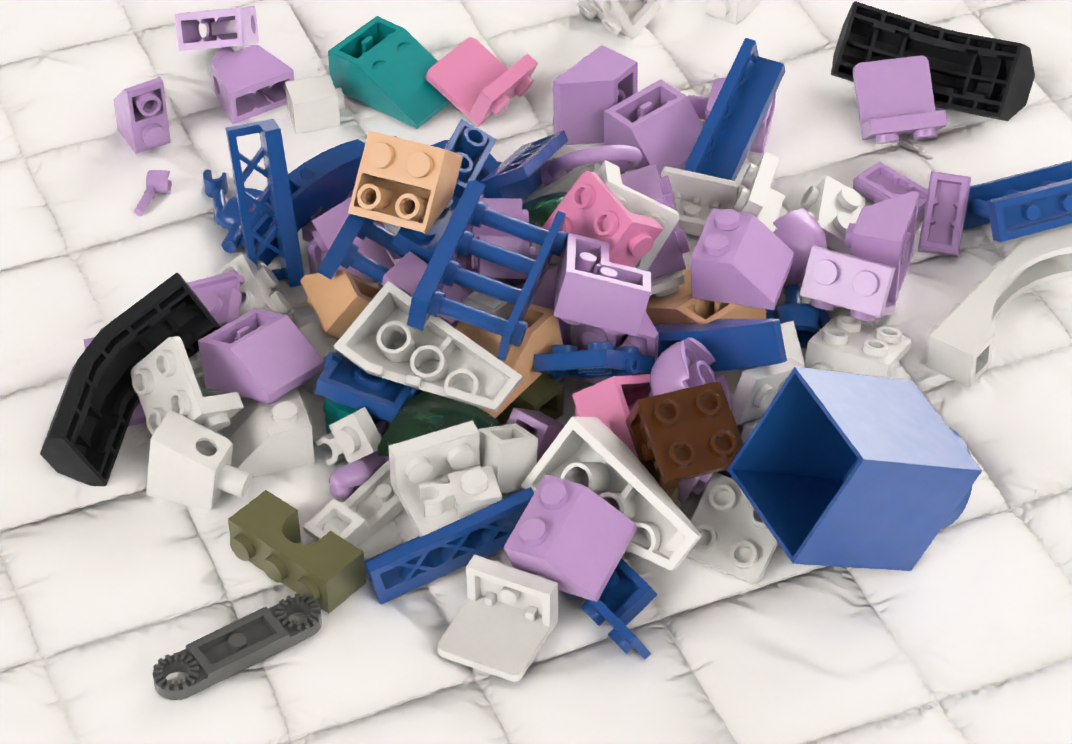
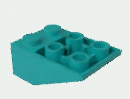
M374 17L328 50L329 73L335 88L341 87L343 94L415 129L421 127L451 104L426 79L428 70L438 60L405 28L384 18Z

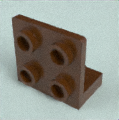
M718 381L638 399L626 419V424L640 462L670 498L682 480L727 470L744 445L722 385Z

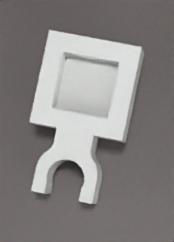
M366 407L329 425L331 433L315 441L317 446L326 443L332 449L333 456L325 460L328 466L344 457L348 464L386 446Z
M491 465L447 473L448 483L439 484L437 482L418 484L420 502L423 501L425 518L441 515L447 509L452 508L456 509L458 517L468 516L502 500V494Z

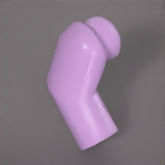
M375 451L357 461L334 470L328 480L331 484V495L337 499H347L354 493L353 487L363 484L386 463L384 456Z

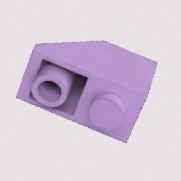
M161 77L125 88L113 99L117 130L135 154L171 142L164 83Z

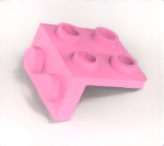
M469 37L428 70L426 79L479 127L493 114L495 116L501 114L514 96L521 97L534 82L531 75L536 69L538 62L527 53L513 66L507 68L477 39Z
M590 171L582 173L542 227L549 230L557 212H564L566 216L562 231L609 242V262L632 268L635 267L642 256L651 250L654 241L663 231L662 226L655 218L628 212L599 176Z

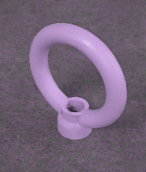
M605 145L585 148L547 160L540 167L541 179L546 187L578 166L604 162V160L618 166L620 173H623L638 166L642 161L643 155L638 148L631 145Z

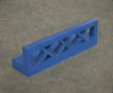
M745 37L684 167L686 171L736 181L786 72L783 63L759 56L756 40Z
M274 119L226 127L225 131L246 256L258 266V258L266 247L279 254L281 269L271 270L278 281L285 279L290 288L301 286L300 280L304 277L281 128ZM259 133L261 147L252 160L239 152L237 137ZM262 158L264 160L265 169L258 165ZM241 161L247 164V167L244 169L243 172L241 167ZM254 169L267 178L268 184L258 199L246 192L244 186L245 181ZM268 197H270L271 208L264 204ZM247 199L254 203L250 210H248ZM260 208L272 215L274 221L273 226L265 237H262L251 228V221ZM275 235L277 239V246L271 242ZM253 238L260 242L256 249Z
M564 130L522 145L480 182L486 185L485 197L522 199L523 203L543 184L540 174L541 165L568 142Z
M531 487L528 489L523 488L503 497L501 501L436 531L422 537H415L365 560L366 577L381 605L467 566L474 554L486 557L504 549V545L534 495L533 489Z

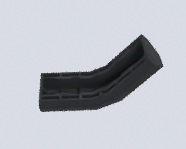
M857 1L852 3L843 23L833 55L832 76L854 82L853 67L858 63L922 55L929 61L934 104L936 107L1009 121L1026 106L1035 78L1031 49L1025 44L957 32L926 24Z
M178 272L103 327L77 359L70 372L39 453L57 473L90 486H107L132 414L140 403L138 394L132 385V368L168 337L179 336L182 339L188 358H190L199 351L198 340L221 328Z

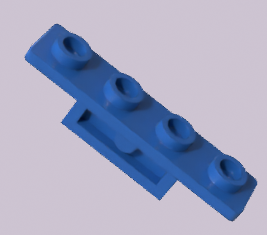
M621 558L599 600L595 602L585 599L586 601L580 607L598 626L605 621L612 626L613 630L608 633V636L626 654L634 649L644 660L652 654L626 625L658 594ZM566 593L571 599H573L576 596L570 593Z

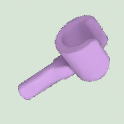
M149 170L147 172L146 190L134 209V213L137 216L144 214L156 193L169 194L171 192L172 181L168 180L169 170Z

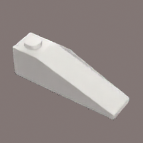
M389 281L385 283L333 346L337 352L368 374L493 412H497L523 380L522 375L440 317L430 315L423 331L407 326L412 297Z
M297 388L282 395L279 401L271 404H260L254 399L240 396L244 408L229 419L231 423L223 428L222 436L230 439L233 443L231 466L252 473L253 478L315 464L312 426Z
M571 417L521 484L524 489L531 487L535 493L544 475L547 474L585 485L636 523L637 530L626 550L670 571L676 570L702 536L629 447L597 417Z

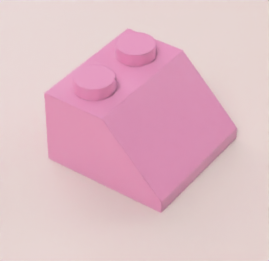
M651 374L613 376L573 393L576 417H597L638 458L626 419L638 399L649 397V393L652 391L650 386Z

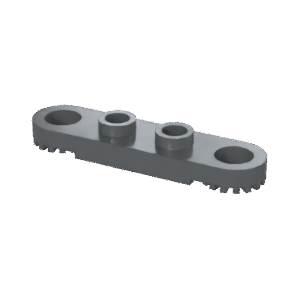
M295 594V597L292 598L290 595L286 596V600L282 599L278 604L270 608L265 606L185 645L186 649L180 652L173 653L171 656L169 654L165 655V659L160 658L158 664L153 666L152 675L156 692L161 697L169 700L186 699L312 637L322 626L319 602H315V598L312 596L308 598L306 594H303V597H299V594ZM295 613L309 615L307 621L303 619V623H300V620H297V624H295L294 620L290 622L288 617ZM174 672L188 674L185 677V681L180 679L181 683L175 680L174 684H172V680L167 682L166 679L169 674Z

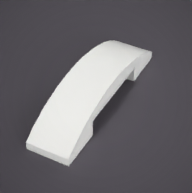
M424 413L395 440V443L448 427L427 413ZM389 460L343 503L333 498L303 526L305 533L318 541L328 532L332 531L356 546L392 521L404 510V507L391 486Z

